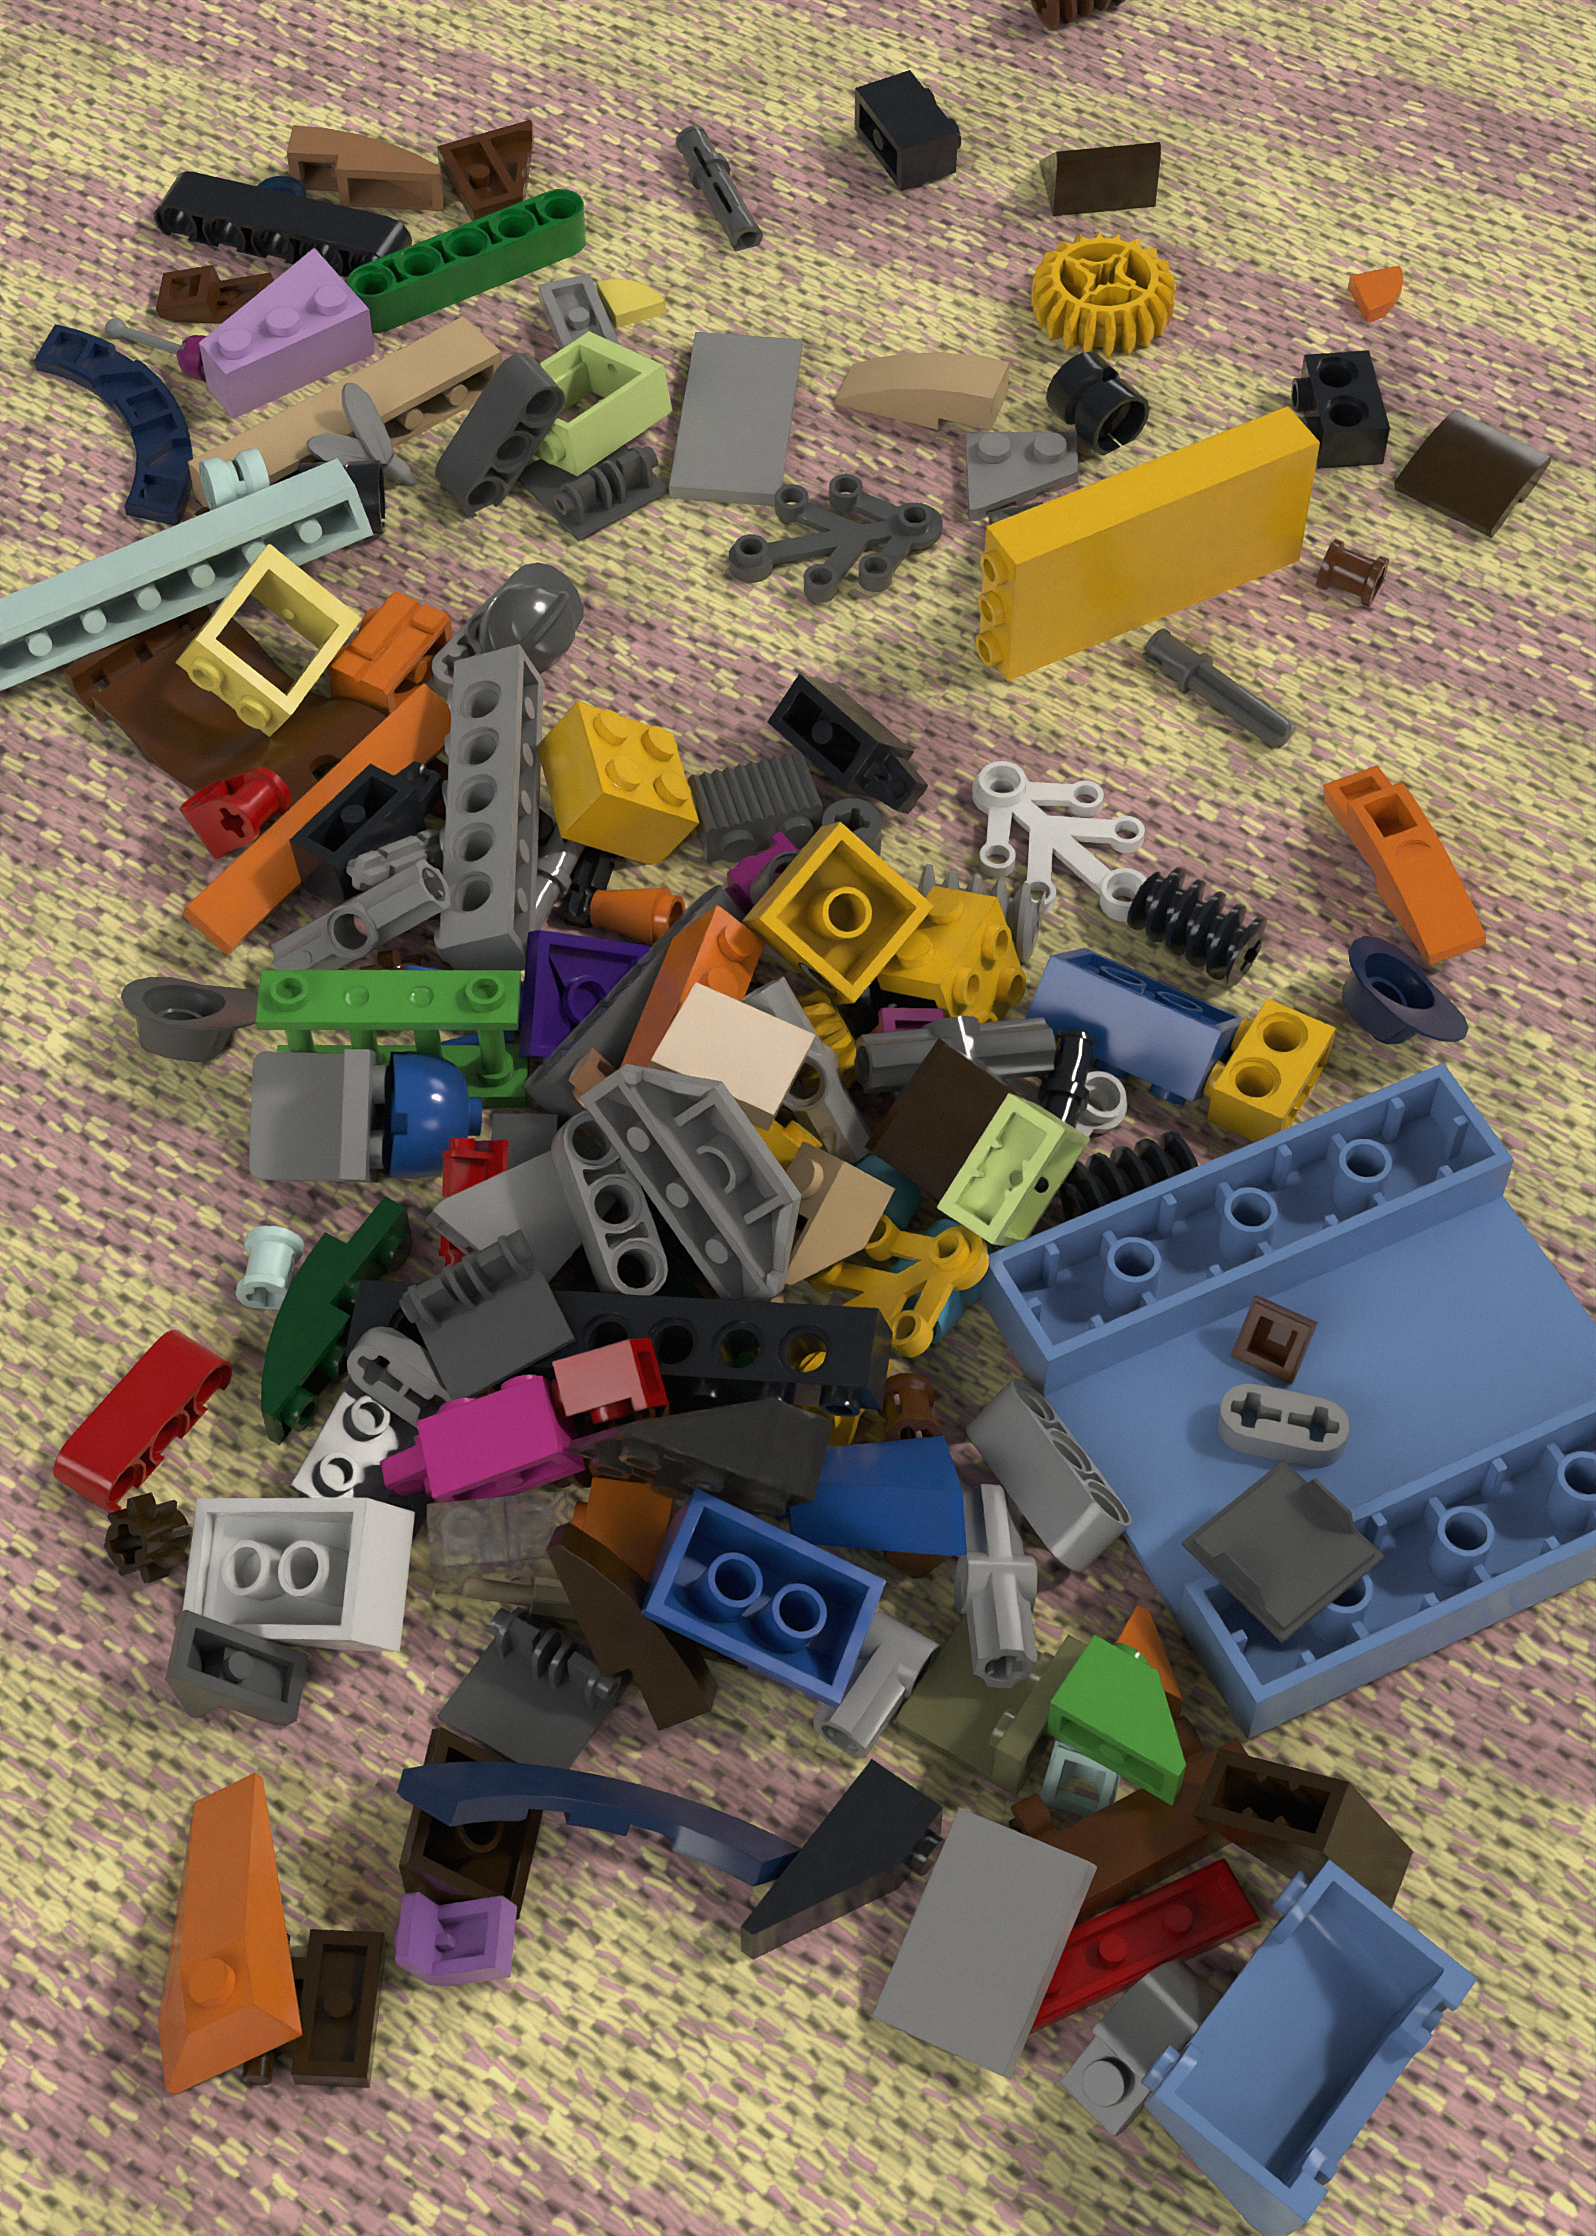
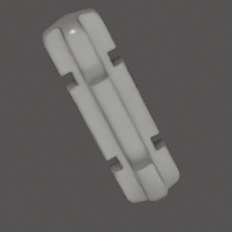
M430 828L418 833L416 836H409L380 847L379 850L369 851L359 855L358 858L350 860L346 867V873L352 877L353 887L365 891L422 859H425L430 865L444 859L440 846V832Z

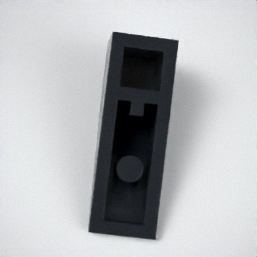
M871 1759L741 1925V1951L754 1960L899 1889L912 1871L919 1876L925 1875L939 1857L945 1843V1839L939 1836L941 1834L943 1807Z

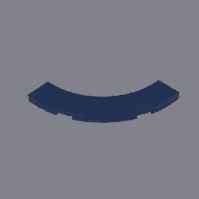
M55 324L34 359L36 370L57 375L90 390L104 400L126 425L136 449L135 477L132 489L124 505L126 515L170 525L180 524L192 489L188 461L193 459V452L184 415L173 394L163 381L143 362L137 359L132 361L127 356L117 352L114 344L81 330Z
M507 1762L428 1764L403 1769L397 1793L401 1795V1798L450 1827L486 1821H523V1819H526L528 1809L564 1812L567 1825L595 1829L626 1836L630 1825L663 1834L673 1844L672 1851L706 1863L752 1887L778 1879L801 1850V1848L764 1829L704 1804L636 1783L564 1768Z

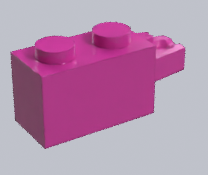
M542 1375L517 1376L505 1381L501 1385V1390L478 1399H455L443 1404L439 1408L438 1414L416 1421L419 1435L414 1437L415 1446L380 1461L385 1487L389 1490L393 1489L396 1494L401 1496L425 1490L426 1495L461 1515L586 1469L574 1417L563 1418L559 1414L552 1397V1382Z

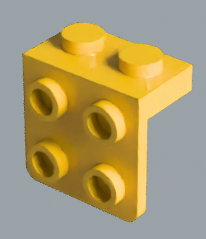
M933 885L925 897L934 906L933 909L876 976L881 990L935 1000L938 1009H943V1018L973 1016L978 1019L979 1023L1002 1021L1010 1007L1019 1004L1026 989V975L1021 968L1012 941L1011 930L1007 926L998 897Z

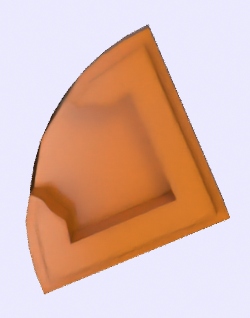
M1399 265L1350 275L1348 289L1367 323L1384 317L1388 314L1389 309L1398 301L1403 285L1401 267Z

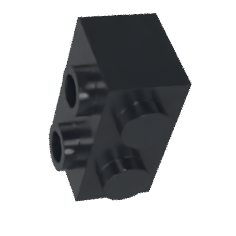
M911 70L855 88L854 129L901 191L956 173L957 149L961 147V134L958 125L952 118H947L937 105L932 91L927 87L924 88Z

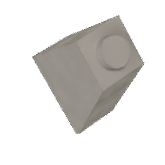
M587 1134L572 1140L575 1151L582 1158L587 1160H598L600 1158L601 1144L599 1140L595 1142ZM551 1150L441 1200L425 1219L427 1223L460 1251L469 1256L497 1242V1237L503 1234L508 1236L521 1229L548 1283L582 1243L553 1162ZM600 1192L596 1195L594 1202L595 1211L601 1219L616 1203L618 1198L607 1192Z

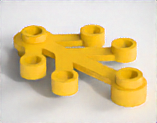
M882 1215L864 1250L876 1261H884L892 1256H896L917 1263L895 1274L845 1263L843 1260H840L828 1266L823 1272L821 1270L805 1279L817 1291L822 1293L837 1289L859 1294V1296L841 1306L879 1308L893 1331L891 1345L902 1356L911 1358L922 1354L931 1344L933 1339L932 1329L952 1290L962 1291L969 1289L984 1277L989 1267V1255L985 1239L964 1225L950 1227L934 1238L900 1231L889 1217ZM922 1291L914 1309L901 1312L907 1299ZM914 1329V1331L911 1333V1335H909L907 1338H905L906 1335H907L911 1330ZM818 1352L808 1355L801 1362L799 1372L813 1360Z

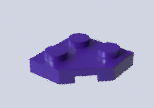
M545 930L528 932L519 1057L545 1060L611 991L621 978L647 952L649 953V946Z

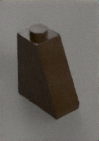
M1222 1748L1218 1750L1193 1813V1816L1200 1823L1290 1880L1299 1870L1311 1879L1330 1859L1391 1909L1413 1854L1412 1849L1350 1782Z

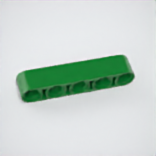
M568 189L547 191L361 265L349 274L347 285L368 307L372 333L389 331L576 255L582 251L586 244L584 202L580 195Z

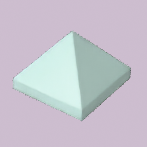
M1056 1739L1040 1799L1046 1806L1086 1818L1115 1802L1121 1776ZM1073 1776L1094 1782L1099 1795V1802L1058 1788Z

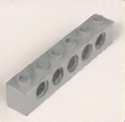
M520 644L454 661L453 687H450L447 691V701L451 712L450 733L445 736V750L449 759L448 780H445L442 784V794L446 805L445 828L440 830L439 839L444 855L443 878L449 886L448 896L451 906L441 912L440 926H437L434 931V941L441 960L445 963L449 962L454 970L523 971L525 970L528 932L535 931L541 761L537 745L542 741L544 680Z

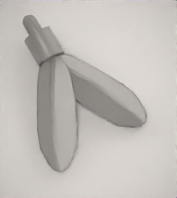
M346 383L341 392L342 407L357 438L323 433L307 440L308 451L321 462H329L338 458L344 468L349 461L381 460L383 474L398 485L403 482L407 486H415L417 480L409 474L411 467L393 453L392 443L386 428L368 393L355 383Z

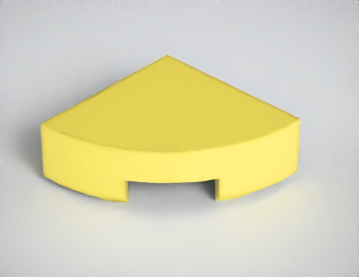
M609 279L596 282L601 302L616 328L666 314V301L653 288L643 283L626 279Z

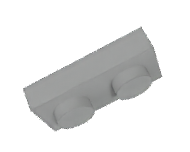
M590 274L538 285L540 304L559 350L588 331L619 344Z

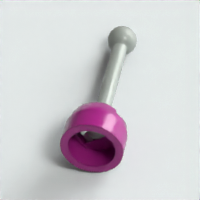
M112 318L106 323L105 332L108 337L112 339L124 337L175 354L178 365L184 373L192 378L206 382L205 374L201 370L203 362L199 342L206 336L192 335L184 339L182 345L128 328L118 318Z

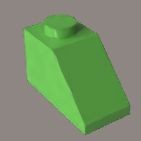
M1094 1635L1050 1702L1046 1733L1173 1806L1180 1795L1186 1762L1159 1672L1151 1667L1147 1659L1131 1646L1123 1643H1114L1112 1645Z

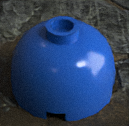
M391 1051L388 1063L390 1069V1095L388 1115H385V1130L388 1136L386 1173L389 1174L388 1178L415 1179L436 1176L443 1172L442 1151L449 1150V1138L480 1136L482 1127L481 1098H469L465 1076L454 1063L443 1057L417 1051Z

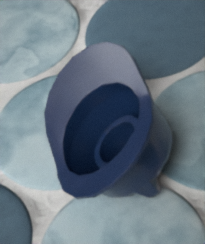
M1363 936L1352 942L1348 950L1352 970L1342 987L1341 993L1342 1002L1348 1014L1357 1025L1371 1034L1374 1039L1386 1045L1403 1044L1418 1033L1442 1042H1457L1466 1037L1469 1027L1464 1015L1429 981L1424 972L1409 955L1394 944L1377 937Z

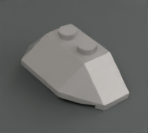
M625 1064L579 1096L720 1299L766 1302L784 1289L802 1195L722 1081Z

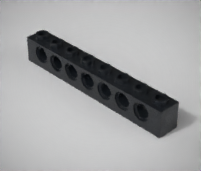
M360 1280L345 1356L349 1358L351 1351L365 1332L379 1326L393 1328L416 1343L421 1334L416 1323L411 1324L407 1319L399 1300L403 1298L402 1294L408 1291L407 1288L413 1284L418 1286L421 1283ZM552 1290L576 1340L492 1387L494 1390L500 1391L501 1385L505 1381L522 1375H542L552 1382L556 1378L552 1364L554 1361L608 1346L618 1341L651 1338L667 1397L685 1398L687 1402L705 1408L725 1407L727 1400L752 1402L753 1406L761 1410L779 1413L791 1411L793 1405L818 1406L821 1411L827 1414L852 1417L859 1415L860 1409L882 1410L893 1331L879 1308ZM685 1344H693L692 1351L685 1360L676 1364H668L669 1357L675 1349ZM750 1348H759V1353L751 1364L742 1368H733L734 1361L741 1352ZM815 1352H826L825 1359L818 1368L810 1372H799L801 1362L808 1355ZM380 1355L374 1359L378 1365L384 1368L390 1363Z

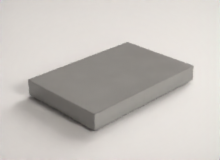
M959 1807L871 2017L1010 2080L1097 1866L1080 1857Z

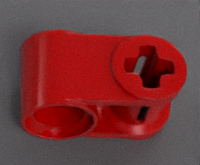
M261 766L254 767L226 780L222 778L210 783L188 798L180 806L179 810L214 859H218L237 848L251 844L259 837L260 827L265 822L281 817L291 808L292 796L286 783L279 775Z

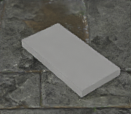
M695 332L669 482L670 499L775 506V493L783 486L802 358V339Z

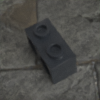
M1369 350L1304 355L1301 377L1294 378L1292 381V405L1295 412H1304L1305 417H1303L1302 422L1320 442L1317 458L1318 469L1383 464L1390 426Z

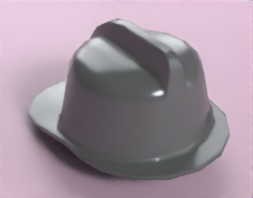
M539 562L523 565L515 571L488 605L480 620L479 641L482 652L487 653L520 644L539 674L556 664L569 650L575 638V631L584 618V607L581 598L570 579L554 566Z
M147 977L134 980L124 986L121 999L124 1006L136 1015L139 1042L144 1050L164 1058L205 1062L213 1059L223 1051L232 1029L256 1024L259 993L241 988L201 985L172 977Z

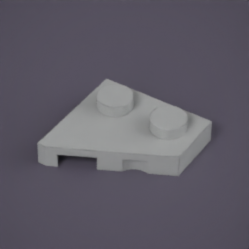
M966 432L965 450L969 521H978L986 518L987 511L1011 502L1018 506L1036 499L1043 492H1055L1078 483L1079 468L1076 432Z

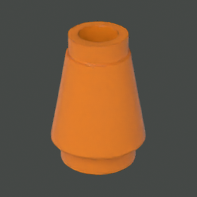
M667 887L609 891L597 890L593 895L590 905V921L594 926L603 927L606 930L652 946L683 914L685 903L681 896L673 895Z

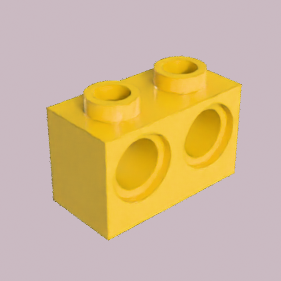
M1267 998L1255 1019L1246 1016L1240 1023L1231 1044V1051L1234 1053L1229 1062L1225 1064L1218 1061L1207 1079L1203 1092L1204 1096L1211 1099L1207 1121L1254 1142L1290 1128L1329 1062L1336 1028Z

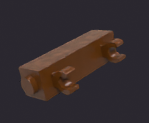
M1184 1715L1173 1720L1186 1762L1180 1795L1173 1806L1140 1788L1059 1832L1056 1830L1046 1806L1036 1793L1010 1806V1810L1015 1817L1008 1822L1010 1829L1080 1857L1097 1866L1073 1927L1096 1917L1232 1843L1200 1823L1193 1816V1813L1219 1748L1248 1755L1237 1737L1206 1753L1189 1720Z

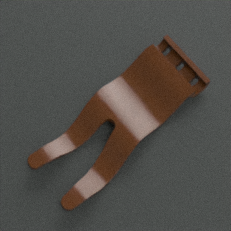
M207 605L90 653L64 670L67 685L79 704L99 722L110 717L149 761L195 793L218 779L223 778V780H226L254 767L262 766L275 772L286 783L291 792L292 807L319 782L312 776L316 768L329 763L338 764L387 718L384 714L359 702L348 699L327 698L309 691L294 713L271 737L267 736L260 729L247 725L238 717L235 709L212 691L204 690L196 685L189 677L188 672L175 663L212 615ZM233 618L229 620L217 636V641L284 694L295 681L273 661L254 637ZM188 624L193 631L184 635L180 628ZM146 652L150 659L142 663L138 656ZM103 679L108 686L99 691L95 684ZM437 757L426 766V768L439 773L442 776L443 782L448 780V765ZM442 795L429 814L446 820V805ZM539 808L538 847H541L547 843L554 830L552 818ZM280 817L268 822L273 825ZM441 912L428 920L440 919Z

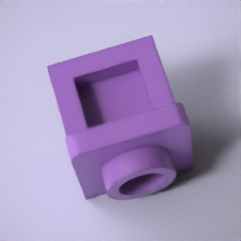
M420 1892L404 1894L401 1902L400 1920L394 1931L396 1963L428 1985L453 1986L511 1977L517 1906L503 1896L437 1905Z

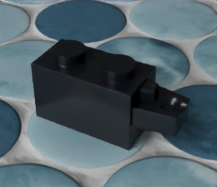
M799 674L767 721L769 725L846 792L875 798L897 812L909 814L915 807L917 800L928 787V784L908 761L914 751L837 684Z
M413 761L394 776L370 763L289 840L303 889L335 907L357 894L365 892L353 887L352 877L346 873L348 862L358 858L359 855L372 850H379L380 847L409 836H416L418 833L425 831L424 818L443 795L442 776L435 770H430L416 761Z

